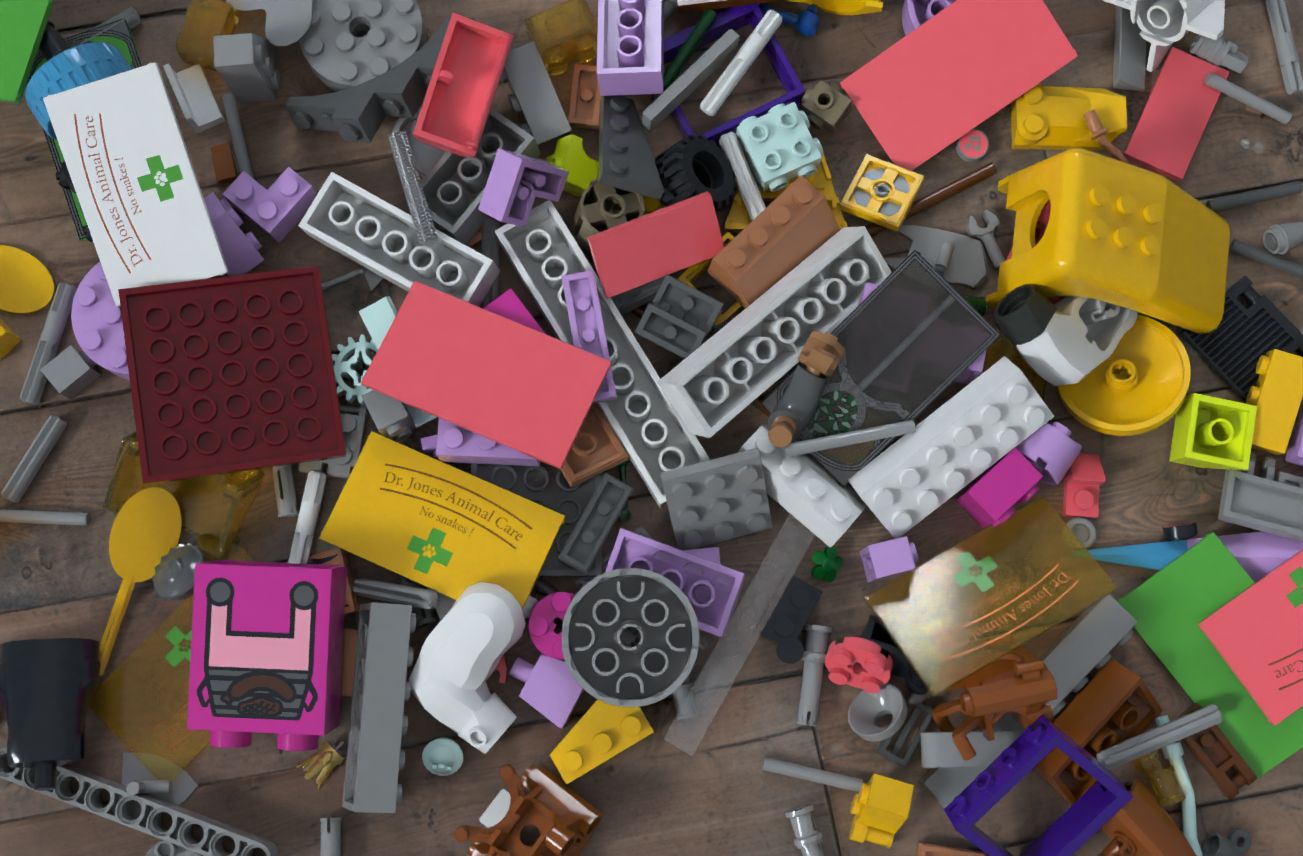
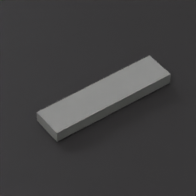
M731 29L716 41L643 111L642 126L651 133L737 50L740 36Z

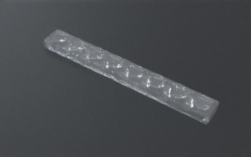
M790 513L734 611L726 636L719 638L663 738L664 741L693 757L815 537L814 533Z

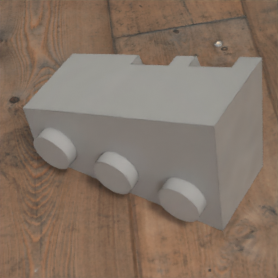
M253 33L213 36L214 67L239 103L277 100L276 89L281 88L279 71L275 70L274 45L269 40Z
M530 42L509 51L500 79L502 83H507L511 94L508 95L514 112L520 111L525 122L521 125V128L535 138L538 146L572 131L535 42Z

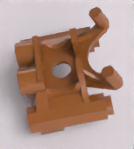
M1011 635L987 644L988 650H993L991 654L945 663L941 665V669L936 671V679L940 689L946 688L947 692L963 689L964 692L960 694L959 699L937 705L932 711V717L940 731L953 732L952 740L964 760H970L976 755L966 735L975 727L976 729L982 728L983 736L988 741L995 740L992 724L996 723L1006 712L1011 711L1012 717L1025 729L1030 727L1042 714L1053 723V713L1049 701L1057 699L1055 679L1050 670L1048 671L1042 659L1037 658L1025 647L1010 649V646L1014 645ZM957 711L969 715L956 729H954L947 716Z
M504 764L500 769V776L511 796L509 810L505 817L499 823L489 828L461 825L454 832V838L459 842H464L465 840L474 841L468 850L470 856H578L602 820V813L541 765L538 767L531 765L523 773L521 779H519L515 768L510 764ZM529 825L536 826L540 832V837L533 846H526L521 839L523 829Z

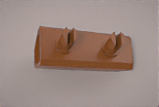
M1138 778L1135 781H1127L1123 784L1133 798L1100 828L1112 841L1098 856H1196L1178 826Z

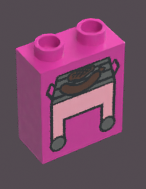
M230 560L195 563L188 730H209L210 746L240 748L250 746L252 744L253 732L277 734V748L281 750L309 751L318 749L319 736L326 735L340 725L347 565Z

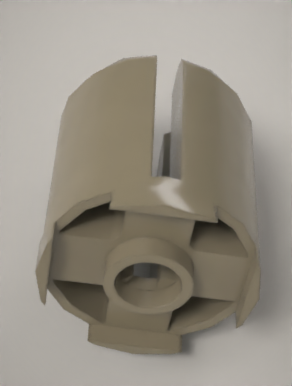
M598 178L591 181L581 196L572 222L573 234H578L576 242L579 247L589 255H592L587 237L643 216L645 211L643 196L598 183Z

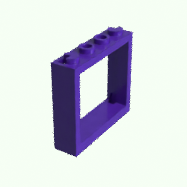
M758 4L735 6L718 13L696 49L721 38L731 29L736 31L750 24L754 31L764 17ZM697 24L664 39V64L673 61ZM774 34L763 50L787 94L701 134L708 141L712 140L718 146L720 137L729 132L736 134L737 127L743 120L751 116L759 118L766 115L772 107L784 103L786 106L795 102L798 109L801 107L805 90ZM678 106L670 113L683 138L693 135L694 132L682 109Z
M1042 714L943 810L955 830L987 855L1014 856L974 824L1049 752L1058 747L1093 776L1097 782L1019 856H1071L1130 801L1133 796L1116 775Z

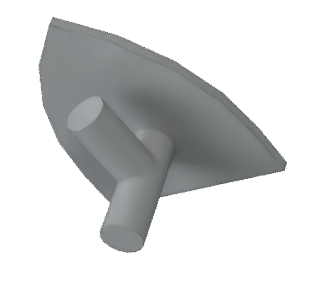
M141 752L123 753L122 785L126 786V791L130 795L148 794L178 806L186 801L199 786L185 769L172 760L157 754ZM136 800L133 801L130 808L131 814L135 818L140 816L142 810L141 805Z

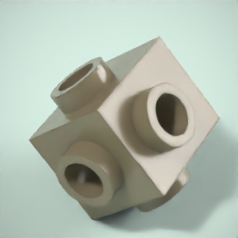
M820 80L815 88L811 86L802 98V103H804L802 105L803 111L806 113L810 125L816 129L823 127L834 135L852 111V100L844 95L845 91L837 84L830 82L828 85Z

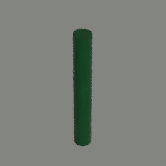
M707 9L665 71L664 91L673 84L716 19L717 14L713 10Z

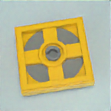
M866 154L840 203V210L898 232L924 183V176Z

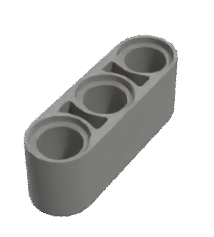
M1019 730L994 731L995 740L988 741L983 736V731H970L966 736L976 752L975 757L970 760H964L952 740L953 732H921L922 767H988L1003 750L1008 748L1020 736Z

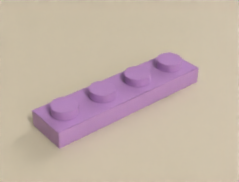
M594 270L562 275L574 346L610 361ZM611 368L607 372L593 403L617 399Z

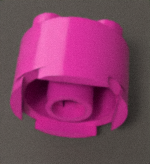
M556 592L547 595L535 605L531 612L528 625L530 637L537 649L546 656L554 659H564L562 632L556 633L555 630L558 625L555 622L558 618L564 619L567 608L575 594Z

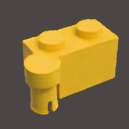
M875 773L867 784L862 783L859 794L854 795L850 813L855 814L852 821L849 840L859 843L868 841L890 849L894 834L908 818L914 785Z

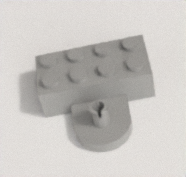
M419 107L413 118L400 117L393 127L392 134L398 130L401 132L406 131L418 174L424 177L421 185L423 186L422 188L435 229L466 245L489 217V215L479 211L478 208L498 148L538 158L541 152L532 135L492 108L490 109L475 157H463L435 148L413 137L421 107Z

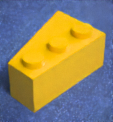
M597 699L551 752L550 757L567 785L654 733V730L640 706H614Z

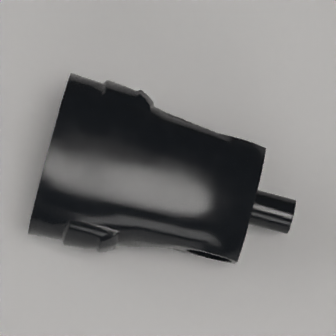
M84 638L18 640L0 645V694L4 697L6 703L8 765L15 768H35L34 790L46 791L56 789L57 767L77 765L84 761L86 719L92 694L99 686L101 663L98 661L101 645L99 641Z

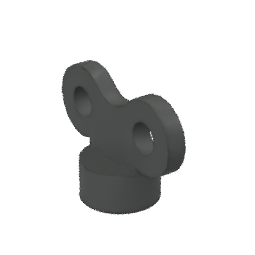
M1240 828L1232 829L1227 838L1217 832H1212L1203 840L1202 854L1204 856H1241L1250 848L1251 837L1246 830ZM1240 837L1241 842L1237 845V839Z

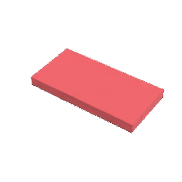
M1172 47L1158 74L1123 152V156L1127 160L1180 182L1186 173L1221 93L1204 84V79L1209 72H1212L1227 80L1230 72Z
M709 192L701 193L587 237L601 287L607 299L662 278L666 274H672L713 258L724 248L712 196Z

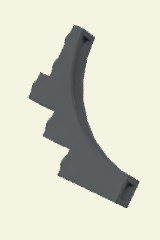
M451 17L446 18L438 31L418 51L378 77L333 93L290 97L285 107L297 128L339 131L344 141L370 143L386 116L413 118L425 98Z

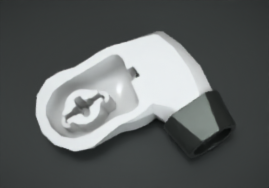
M1026 284L1015 288L999 302L994 310V322L998 328L1004 331L1010 342L1016 346L1021 358L1028 367L1044 380L1057 386L1079 383L1099 364L1109 358L1123 335L1133 327L1137 320L1138 312L1101 300L1077 296H1066V298L1054 305L1036 288Z

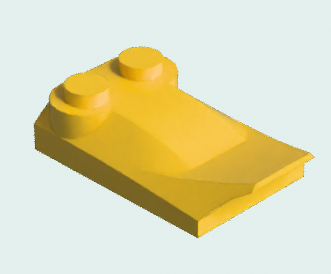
M1037 84L1011 102L1012 149L1068 150L1071 148H1084L1087 150H1105L1099 145L1097 139H1090L1092 133L1083 115L1095 109L1103 127L1109 130L1105 135L1111 143L1116 137L1127 130L1126 96L1104 88L1054 87Z

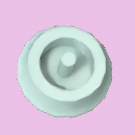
M440 737L429 742L424 747L422 753V760L426 769L439 776H448L457 772L464 760L463 751L454 740L447 737Z

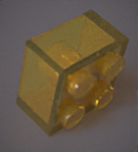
M568 0L525 19L529 43L535 42L548 75L561 74L575 63H586L596 57L598 26L585 0Z

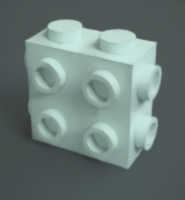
M795 102L786 106L784 103L772 107L768 114L759 118L756 116L748 117L737 127V138L762 193L770 189L772 192L779 191L789 184L788 181L800 175L808 178L815 174L820 166L822 155L824 154L822 145L818 138H812L808 130L810 127L808 117L803 110H798Z

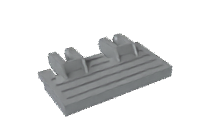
M1252 452L1248 470L1225 469L1218 520L1303 542V477L1279 471L1276 481H1274L1276 461L1275 458L1266 457L1262 462L1260 477L1255 476L1256 453Z

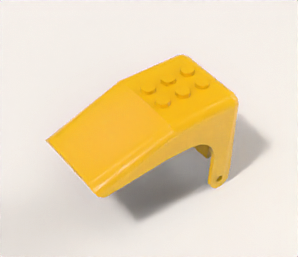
M1071 148L1015 172L998 182V191L1007 194L1006 209L1016 211L1012 256L1010 259L1000 263L997 291L986 296L987 306L996 308L999 302L1012 290L1022 285L1030 284L1046 298L1077 296L1097 299L1143 313L1195 333H1210L1220 324L1225 303L1230 240L1229 225L1224 218L1164 176L1084 148ZM1050 199L1049 222L1043 237L1036 245V224L1044 205Z

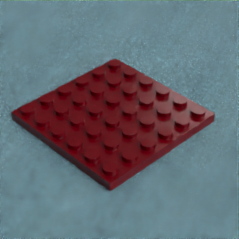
M319 265L118 289L144 485L346 457Z

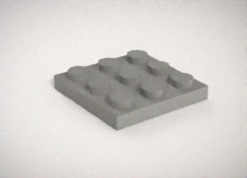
M758 448L660 473L677 549L691 550L773 528Z

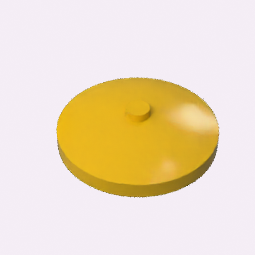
M1138 314L1133 327L1123 335L1109 358L1099 364L1079 383L1057 385V392L1067 411L1077 421L1092 430L1115 436L1142 434L1166 423L1182 406L1190 384V361L1182 342L1169 328L1152 318Z

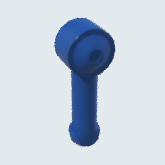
M766 3L759 5L763 15L771 9L782 16V23L794 26L795 31L808 37L816 35L821 21L817 15V6L809 5L807 10L799 12L798 15L771 7Z

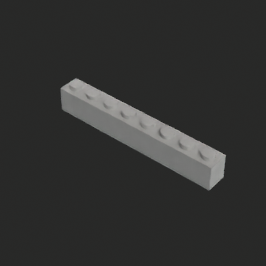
M1109 593L1099 595L1039 657L1045 663L1048 671L1050 670L1057 687V699L1049 701L1053 716L1065 706L1066 702L1063 699L1071 691L1074 693L1078 692L1088 682L1089 679L1086 675L1094 667L1099 669L1111 658L1108 652L1116 644L1119 646L1123 645L1134 634L1131 629L1138 621ZM1011 711L1003 714L996 723L992 724L993 731L1019 730L1021 735L1026 730L1012 717ZM975 727L972 731H983V730H982V728H981V729H976V727ZM987 767L931 768L918 782L945 809Z

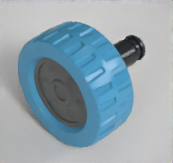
M48 21L39 45V49L47 62L34 73L28 82L25 92L26 102L45 132L51 138L57 140L43 100L44 97L132 70V67L116 47L107 43H86L69 48L60 33L55 30L54 24Z

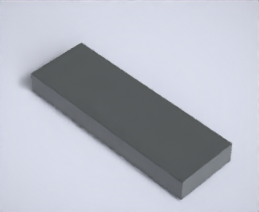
M605 472L562 549L558 560L587 575L634 488Z

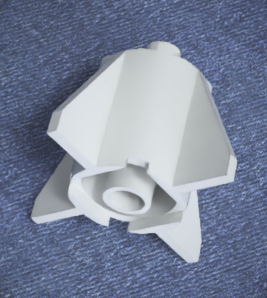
M1102 0L1130 10V18L1133 25L1137 22L1138 27L1142 30L1139 33L1140 36L1151 43L1146 68L1150 72L1159 66L1172 44L1182 39L1189 31L1213 40H1217L1223 35L1225 0Z

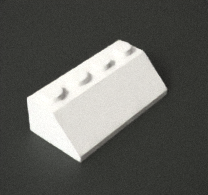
M765 422L745 442L738 453L758 448L767 494L831 548L867 505L848 484L843 487L810 453L785 458L783 447L774 446L770 442L767 422Z

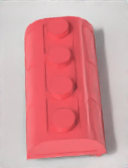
M452 12L416 122L413 137L425 144L455 155L469 158L475 157L514 35Z

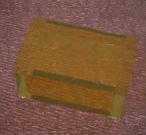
M194 0L193 4L189 5L186 12L184 30L178 34L176 39V51L185 63L190 65L200 64L202 68L218 72L214 67L213 36L234 34L239 15L232 4L219 0Z

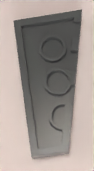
M623 95L602 96L600 100L598 183L660 200L664 188L634 100Z

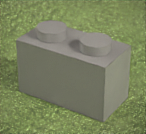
M375 390L362 395L378 431L384 437L399 442L410 437L413 434L412 430L418 428L405 403Z

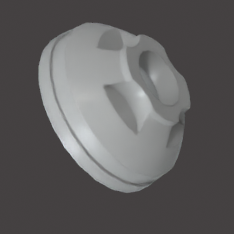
M891 684L881 686L880 692L875 694L862 690L856 695L849 707V725L864 740L871 742L885 740L893 736L903 725L907 715V703L902 693ZM887 714L893 715V719L888 726L878 728V722L883 716Z

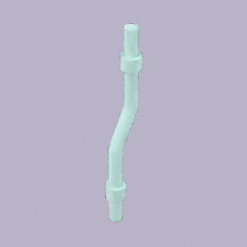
M1168 715L1155 718L1157 727L1170 722ZM1179 740L1161 749L1164 758L1169 759L1181 794L1183 835L1196 856H1203L1197 839L1195 793L1182 755L1185 753Z

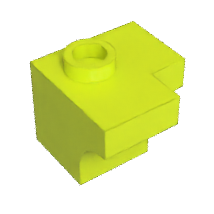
M571 134L557 140L554 154L546 157V161L569 171L563 191L579 197L582 196L590 182L597 178L599 162L586 155L582 145L583 138Z

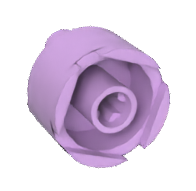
M1054 422L1053 425L1044 424L1016 446V449L1044 476L1039 481L1053 486L1055 483L1057 485L1060 483L1082 449L1079 443L1069 438L1071 431L1058 422Z

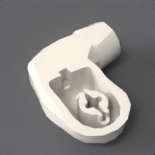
M479 582L468 586L463 591L452 608L426 638L408 681L411 684V692L424 709L439 722L458 733L459 737L486 754L517 718L495 692L491 694L486 681L498 666L502 655L522 637L526 623L521 605L512 593L497 584Z

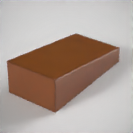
M225 143L210 147L217 182L220 185L234 182L238 177L231 144Z

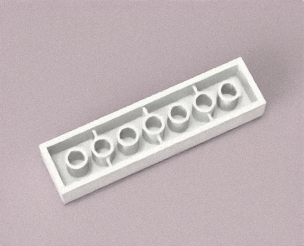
M865 226L843 227L657 382L691 434L708 438L712 437L799 362L798 357L812 331L816 330L823 334L825 332L831 333L858 307L865 282L880 285L892 273Z

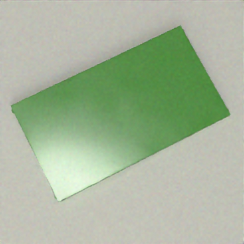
M1211 532L1127 595L1119 598L1117 602L1138 621L1133 627L1192 701L1199 703L1202 708L1210 704H1215L1222 713V722L1216 724L1258 779L1303 747V706L1276 726H1272L1204 632L1200 630L1199 622L1255 583L1216 534Z

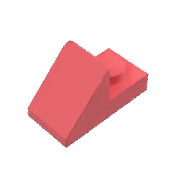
M1079 453L1065 474L1063 517L1098 518L1099 485L1106 482L1099 454Z

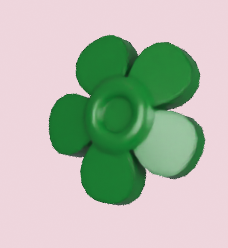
M827 545L824 552L820 550L814 552L812 561L817 565L811 570L813 578L817 580L823 578L826 582H832L836 578L835 570L842 568L843 558L837 556L838 550L835 546L830 548Z

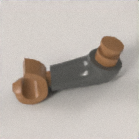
M816 330L812 331L798 357L799 361L803 364H798L787 389L767 420L768 438L774 446H788L808 426L818 406L827 380L824 375H833L845 351V348L838 342V337L828 332L823 334Z

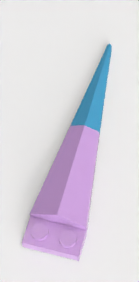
M1263 531L1217 536L1254 582L1260 580L1303 549V542ZM1203 538L1074 551L1070 556L1161 570Z

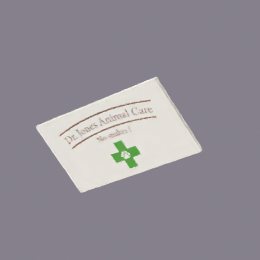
M157 62L148 63V65L43 98L116 307L120 306L118 289L208 279L218 275L223 276L229 272Z

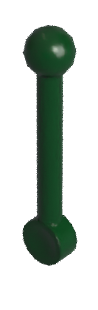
M629 460L618 465L620 481L626 484V466ZM628 500L619 515V519L623 522H628L632 518V514L628 510Z

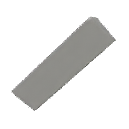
M1117 5L1115 6L1113 89L1144 91L1146 40L1140 36L1139 33L1142 30L1138 27L1137 22L1133 25L1130 18V10Z

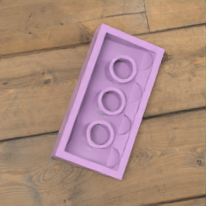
M620 528L605 572L622 568H640L666 577L678 586L690 601L698 620L699 629L719 637H725L734 614L745 574Z

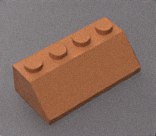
M800 175L712 259L707 272L746 309L839 232L840 228L825 197Z

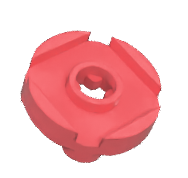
M844 637L843 643L836 644L835 640L829 645L825 657V666L829 670L828 677L833 683L838 685L847 684L863 689L867 693L875 694L880 692L881 686L887 684L890 680L893 660L890 655L886 658L880 653L882 647L875 642L860 637Z

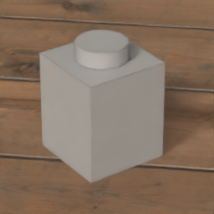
M72 345L68 346L40 369L56 390L71 400L101 376L100 372L95 368L97 363L91 360L83 350L80 351Z

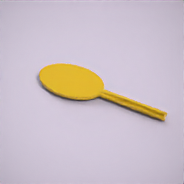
M0 245V309L11 313L30 314L46 308L52 302L56 289L50 271L31 254L15 247Z
M148 487L138 491L125 502L112 525L109 537V556L114 570L123 580L100 642L98 661L101 663L100 675L102 676L104 675L135 583L152 578L156 574L155 567L160 564L161 557L167 555L170 548H176L178 545L182 526L181 512L177 500L166 489Z

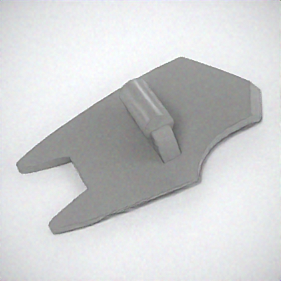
M901 225L898 232L913 241L908 256L916 250L950 284H963L976 289L989 278L985 250L981 241L950 231L914 225ZM885 258L887 265L894 270L905 260V258ZM916 260L902 272V274L932 289L938 290L942 287Z

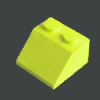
M1197 393L1187 395L1176 413L1169 462L1199 468L1248 470L1257 406Z

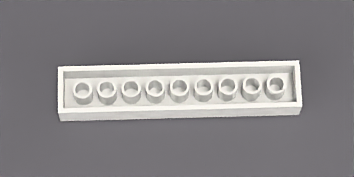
M547 200L531 210L525 227L507 223L495 230V234L500 246L556 338L574 346L562 275L590 271L593 268L551 200ZM594 272L617 399L597 402V405L625 448L631 462L657 505L662 509L667 506L660 473L705 462L710 459L697 437L691 434L657 383L660 377L612 299L605 297L600 280Z

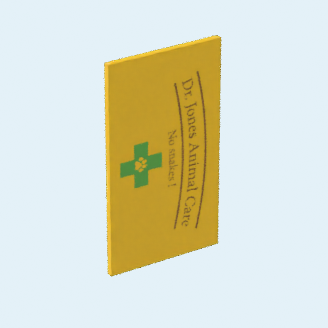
M371 431L319 539L454 600H457L468 586L476 583L497 584L512 593L523 611L558 532L565 522L566 516Z

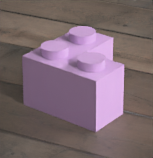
M498 148L478 210L501 222L525 227L535 197L559 202L569 171L545 160Z
M288 167L268 190L243 171L227 188L223 196L235 209L279 244L304 217L317 196V192L312 185Z
M214 192L206 196L204 200L229 271L226 274L228 276L243 275L264 260L258 251L263 246L251 231L245 234L239 227L244 222L225 197L219 200Z

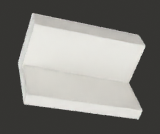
M169 63L163 66L184 117L196 133L225 122L200 64L178 73L173 70Z

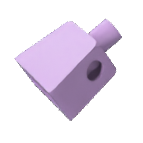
M541 654L534 666L518 657L509 675L525 683L519 697L557 727L564 729L584 689L576 682L564 661Z

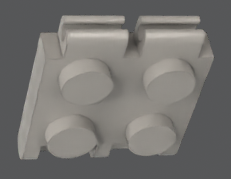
M338 402L341 412L359 414V416L348 413L340 414L346 457L299 463L300 473L308 474L309 471L324 473V467L328 465L327 475L349 478L363 449L369 412L366 405L353 407L340 405V402Z

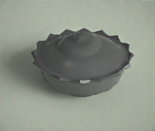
M191 542L187 545L180 543L177 548H170L169 553L161 557L160 564L155 567L156 574L152 577L154 583L152 590L156 592V598H163L164 601L183 600L194 594L195 563L205 562L203 552L200 551L199 546H194Z

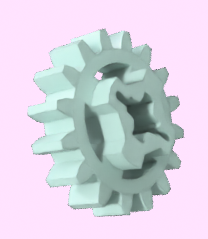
M361 335L359 342H355L352 337H348L349 345L344 347L338 344L339 355H331L332 360L335 362L333 369L336 386H338L337 394L340 397L346 394V400L351 404L357 397L358 402L361 405H365L362 395L372 391V389L361 385L363 376H360L357 370H362L364 364L369 368L372 362L370 352L377 353L378 349L373 339L369 343L367 337ZM343 377L354 379L355 389L347 386Z

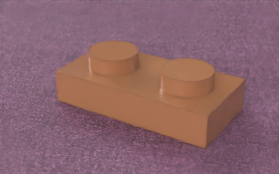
M574 64L568 115L570 127L599 130L600 100L602 96L600 95L597 79V66Z

